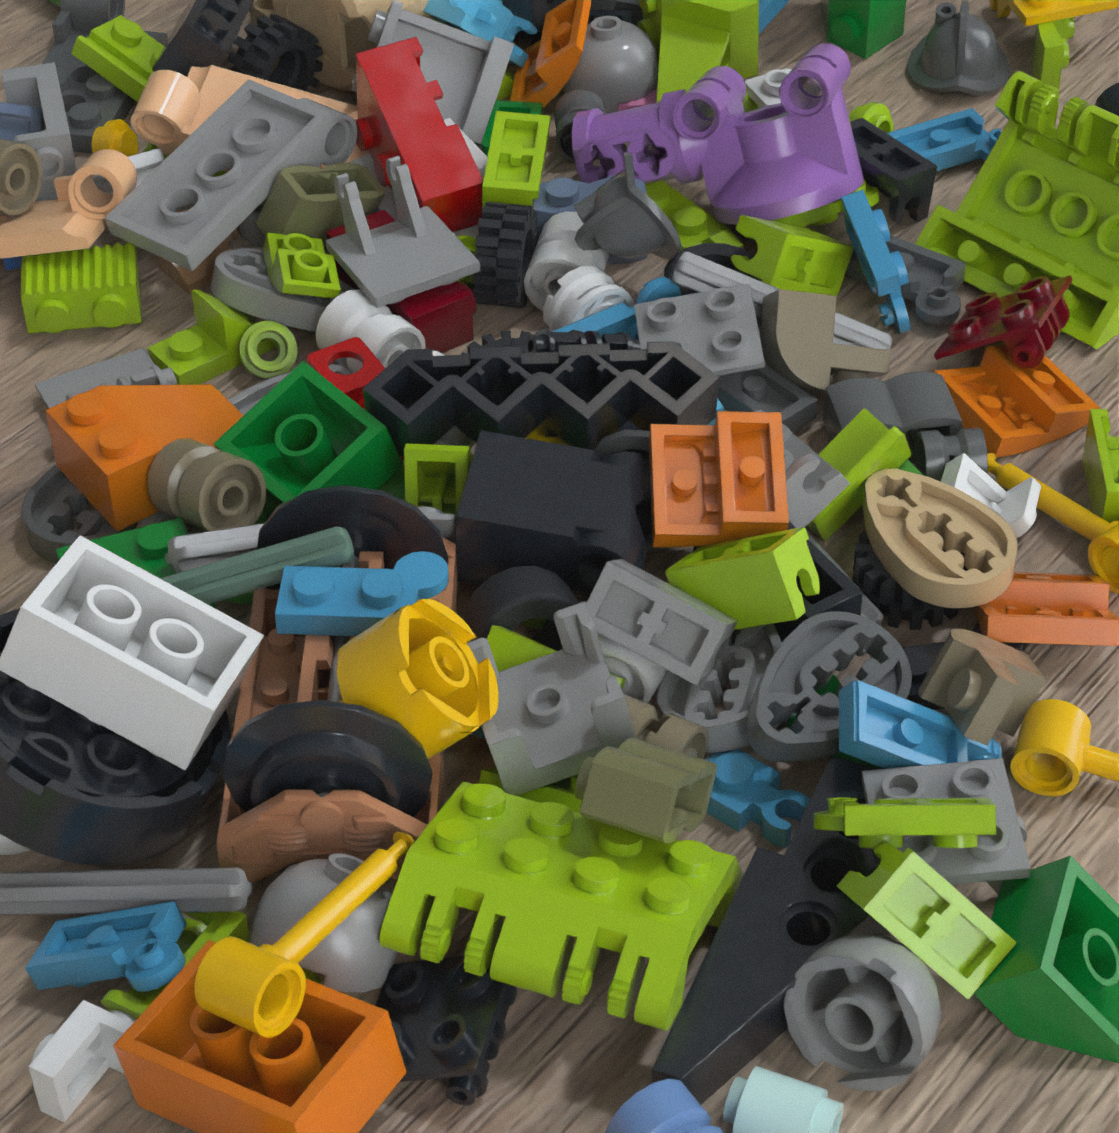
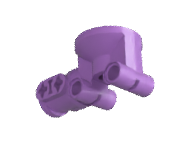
M821 43L812 47L782 80L779 89L781 103L761 107L746 113L743 107L746 96L744 80L736 70L727 66H716L709 69L688 91L683 89L664 93L658 103L604 114L599 108L577 112L572 126V148L581 182L591 183L616 175L625 169L624 152L632 153L635 179L643 180L645 184L674 178L681 184L702 180L704 177L714 219L724 224H738L741 214L766 220H775L834 202L842 196L855 191L864 181L842 89L851 72L848 56L840 47L831 43ZM625 142H630L628 149L627 146L624 144ZM651 143H652V146H653L655 149L649 150V147H650V145H651ZM598 155L601 166L594 167L592 159Z

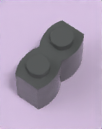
M910 372L895 376L885 382L874 378H852L834 383L826 388L823 422L831 441L863 408H866L889 430L896 426L905 434L912 454L908 460L915 464L914 446L917 432L938 430L943 436H952L962 429L963 421L944 378L937 373Z

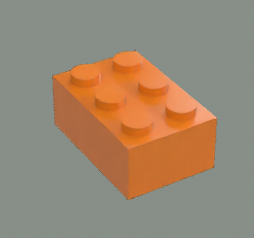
M211 940L205 943L113 1045L137 1105L198 1133H359L407 1073L387 1010L309 979H306L305 995L297 1016L286 1030L275 1037H263L202 1009L195 999L194 983L202 959L216 943Z

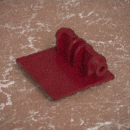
M1071 275L1050 281L1047 276H1041L1022 284L1016 289L1015 293L998 298L997 294L993 292L973 299L965 306L966 312L960 320L947 330L948 336L935 352V360L1003 340L1013 362L1017 366L1022 368L1038 366L1044 359L1046 351L1052 347L1054 341L1058 338L1061 329L1069 321L1070 312L1063 294L1073 281Z

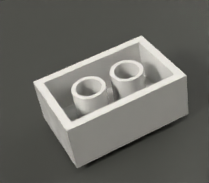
M79 536L21 606L0 657V671L23 682L29 688L37 690L84 715L92 722L100 724L145 748L153 755L186 770L235 696L264 635L90 540Z

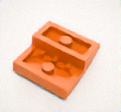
M566 0L546 13L541 40L524 50L529 57L523 68L516 67L510 101L543 103L544 108L560 92L571 77L583 52L592 0Z
M1006 345L988 346L980 366L934 370L933 372L943 376L963 421L962 426L964 428H981L985 437L987 452L994 453L996 458L1030 451L1061 439L1088 424L1090 409H1101L1049 358L1045 356L1036 367L1022 368L1013 362Z
M717 411L715 425L651 424L649 432V464L653 547L705 546L787 530L789 517L781 412Z
M1014 572L1011 584L1003 594L986 604L974 607L982 635L999 642L1119 646V618L1108 610L1110 584L1099 575Z

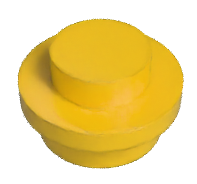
M114 119L107 121L104 126H99L95 129L92 136V152L111 149L121 152L126 157L138 154L139 143L136 134L124 120Z

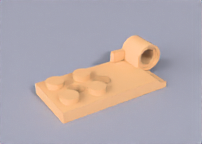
M214 65L208 67L192 66L187 77L171 70H157L153 72L148 78L130 122L138 136L156 145L157 149H161L163 154L169 156L248 79L296 99L308 98L350 115L354 120L358 119V108L352 104ZM355 144L351 155L344 163H349L369 153L368 151L361 152L357 144ZM321 164L318 168L324 169L327 166ZM230 169L221 170V171L229 172Z
M99 150L93 153L73 175L56 177L53 180L58 199L35 201L29 210L20 215L0 213V259L90 248L107 227L104 218L136 188L137 173L133 163L128 157L116 150ZM92 175H100L106 178L112 185L113 194L104 193L99 190L93 182Z

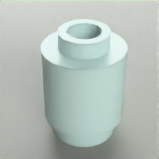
M756 1066L748 1079L739 1076L734 1079L725 1102L723 1121L733 1124L732 1133H838L844 1104L829 1099L827 1089Z

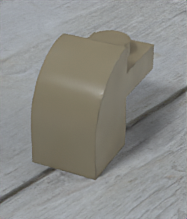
M779 289L763 297L760 340L763 357L768 366L811 396L826 392V388L830 385V375H833L832 384L852 378H876L888 374L890 350L833 343L837 296Z
M953 629L918 689V693L922 699L945 708L963 736L987 746L996 730L1014 737L1026 712L1044 685L1046 678L1026 653L973 631Z

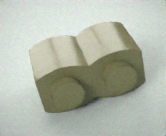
M335 163L324 169L308 165L289 166L279 172L256 225L265 237L267 233L284 235L299 233L310 238L322 239L323 247L326 249V232L345 225L341 203L334 186V178L336 176L347 173L349 183L355 181L365 216L377 212L386 194V190L367 167L358 164Z
M629 738L618 749L605 747L595 757H588L584 761L575 787L576 798L582 800L580 814L585 818L667 844L672 843L682 830L692 832L704 820L717 772V765L711 761L635 738Z

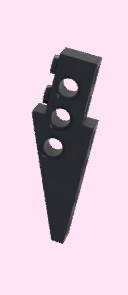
M830 755L785 855L759 847L756 848L652 1068V1083L665 1079L680 1080L700 1105H702L788 1029L783 1006L786 992L790 988H794L797 980L795 978L796 972L816 950L831 941L849 934L883 935L889 938L890 932L837 887L849 871L860 872L864 877H868L877 869L879 865L874 849L859 847V836H845L844 831H828L813 828V813L828 811L827 798H857L856 802L866 804L861 780L862 771L878 769Z

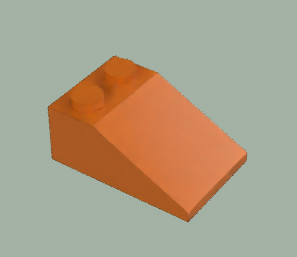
M212 384L97 386L45 410L56 466L117 532L159 512L151 502L147 485L148 472L153 460L164 446L177 439L191 438L215 448L213 443L244 416Z

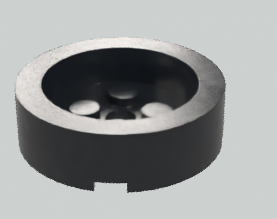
M20 609L0 615V657ZM0 671V834L34 852L51 858L86 865L109 866L130 864L153 858L168 851L178 844L194 826L223 768L227 744L231 738L226 709L187 769L183 770Z

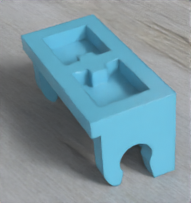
M428 0L423 11L442 24L491 41L496 36L513 43V39L519 31L524 30L528 34L537 33V28L531 22L513 15L509 9L503 6L502 0ZM514 45L509 63L523 68L529 55L520 47Z

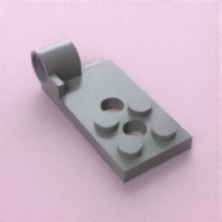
M248 79L104 218L108 229L112 235L193 271L268 197L282 169L293 165L319 167L321 164L329 166L335 163H344L351 155L356 144V122L350 115L308 98L296 99ZM230 169V171L224 175L211 177L218 171ZM178 209L187 210L184 212H175Z

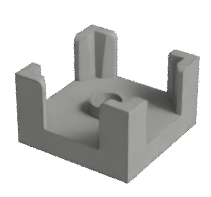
M585 601L554 613L553 618L563 648L560 651L498 672L486 638H480L467 643L478 663L487 657L489 658L496 675L499 692L498 708L496 714L489 721L482 724L481 727L502 786L507 794L518 796L579 774L584 761L588 757H595L605 747L618 749L629 738L637 739L625 696L616 675L611 677L605 663L595 625Z

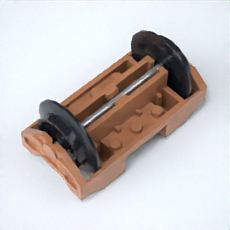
M348 485L308 490L279 505L259 530L257 550L332 527L346 528L352 540L354 559L350 563L337 566L342 568L394 569L398 560L412 552L426 551L441 556L447 563L449 582L440 594L428 599L442 603L457 614L458 573L456 544L443 538L440 530L416 506L385 491ZM281 583L255 590L253 594L249 627L263 634L264 637L240 684L233 735L227 744L223 771L225 789L216 843L220 868H241L245 871L247 881L258 882L291 863H301L313 859H328L330 855L336 853L351 855L364 861L377 849H389L394 844L393 834L395 832L409 834L415 842L444 806L446 799L444 750L428 759L423 745L398 721L362 705L339 702L342 700L337 679L338 649L356 636L277 634L275 610ZM403 855L396 861L398 870L391 878L398 879L406 855Z

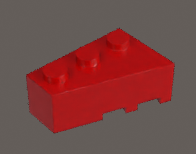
M417 36L356 53L358 119L355 120L357 125L356 144L361 152L368 151L372 157L375 173L380 184L383 187L389 186L392 190V185L386 172V160L399 156L401 165L407 164L411 181L420 208L428 206L452 232L478 225L479 218H482L483 179L458 124L446 126L435 102L443 98V92L437 80L426 82L420 69V56L423 55V49Z

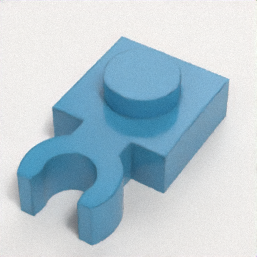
M740 749L713 753L707 761L714 762L717 765V772L707 813L738 832L750 821H753L760 825L761 833L768 842L778 847L786 848L791 842L792 825L781 818H793L800 823L810 799L803 793L795 790H780L781 773Z

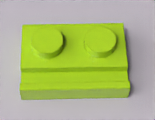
M120 15L92 29L87 38L82 35L78 36L71 54L138 102L149 76L154 72L152 68L164 46L145 33L137 23L127 20Z

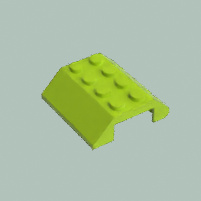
M1018 71L1008 80L994 105L1009 121L955 213L937 204L915 244L966 263L964 282L985 293L994 292L998 298L1015 293L1019 286L1037 277L1047 276L1050 281L1071 275L1073 281L1063 294L1070 317L1065 327L1061 329V332L1098 350L1119 334V116L1093 104L1088 105L1087 101L1074 96L1063 106V110L1060 112V122L1057 129H1055L1059 106L1058 99L1060 98L1058 88L1047 83L1043 85L1041 80Z
M463 781L408 849L380 931L381 947L411 956L420 948L421 959L439 963L440 960H443V956L450 946L459 916V907L477 911L478 915L464 953L465 964L463 968H465V972L483 976L491 962L490 977L492 980L554 997L559 991L565 974L562 1000L581 1005V1002L584 1001L585 996L590 991L593 974L599 959L600 947L622 954L607 994V1014L626 1018L632 1007L643 974L646 957L649 958V963L638 994L634 1021L668 1031L682 1006L689 955L706 925L719 928L744 875L736 856L712 850L702 842L674 840L672 843L667 844L585 818L580 813L573 812L569 807L560 803H540L507 794L501 788L491 784H471ZM576 937L577 940L572 952L573 938Z

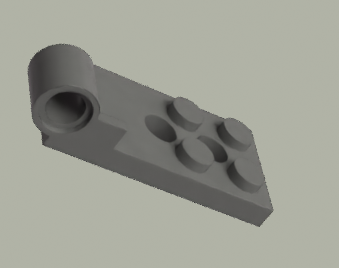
M60 0L61 11L52 24L55 43L42 64L55 62L73 152L93 154L92 136L95 129L99 126H104L109 120H125L135 100L71 53L78 36L82 35L87 38L92 29L120 15L124 17L125 0ZM144 31L165 46L168 40L167 33Z

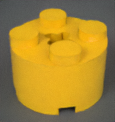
M420 599L412 605L408 604L397 609L338 649L337 679L342 700L339 702L362 705L398 721L423 745L428 759L479 729L482 724L489 721L496 714L499 692L496 675L489 658L487 657L478 663L467 644L476 638L470 627L450 608L432 599Z

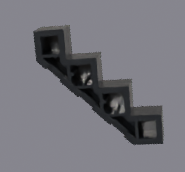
M673 341L647 342V349L610 350V343L559 345V352L521 353V346L470 348V355L433 356L432 349H411L402 353L363 388L365 410L386 426L398 454L403 458L406 444L434 445L454 426L477 443L481 430L526 438L542 423L570 446L592 450L603 437L616 433L628 420L643 431H650L651 424L708 425L716 418L720 377Z

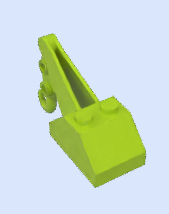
M638 0L643 11V20L638 21L637 26L649 35L655 44L659 58L657 103L660 102L664 93L683 89L688 91L709 69L716 66L732 68L743 79L758 75V0ZM746 94L743 102L745 113L758 109V105Z

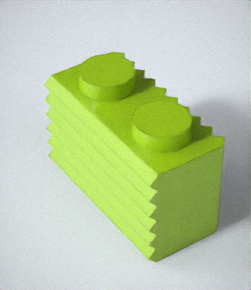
M128 242L125 246L116 243L113 247L105 244L102 248L94 245L91 249H80L79 251L70 250L22 256L21 302L28 334L59 333L67 330L99 327L115 328L121 325L142 324L141 280L134 244Z

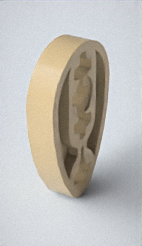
M883 469L876 471L868 477L865 483L863 501L866 533L875 554L887 572L905 591L923 602L945 608L980 606L998 598L1006 591L1014 575L1017 539L1011 526L1001 516L972 496L931 477L900 469ZM961 552L965 553V560L963 555L960 554ZM964 565L968 569L967 571L963 570Z

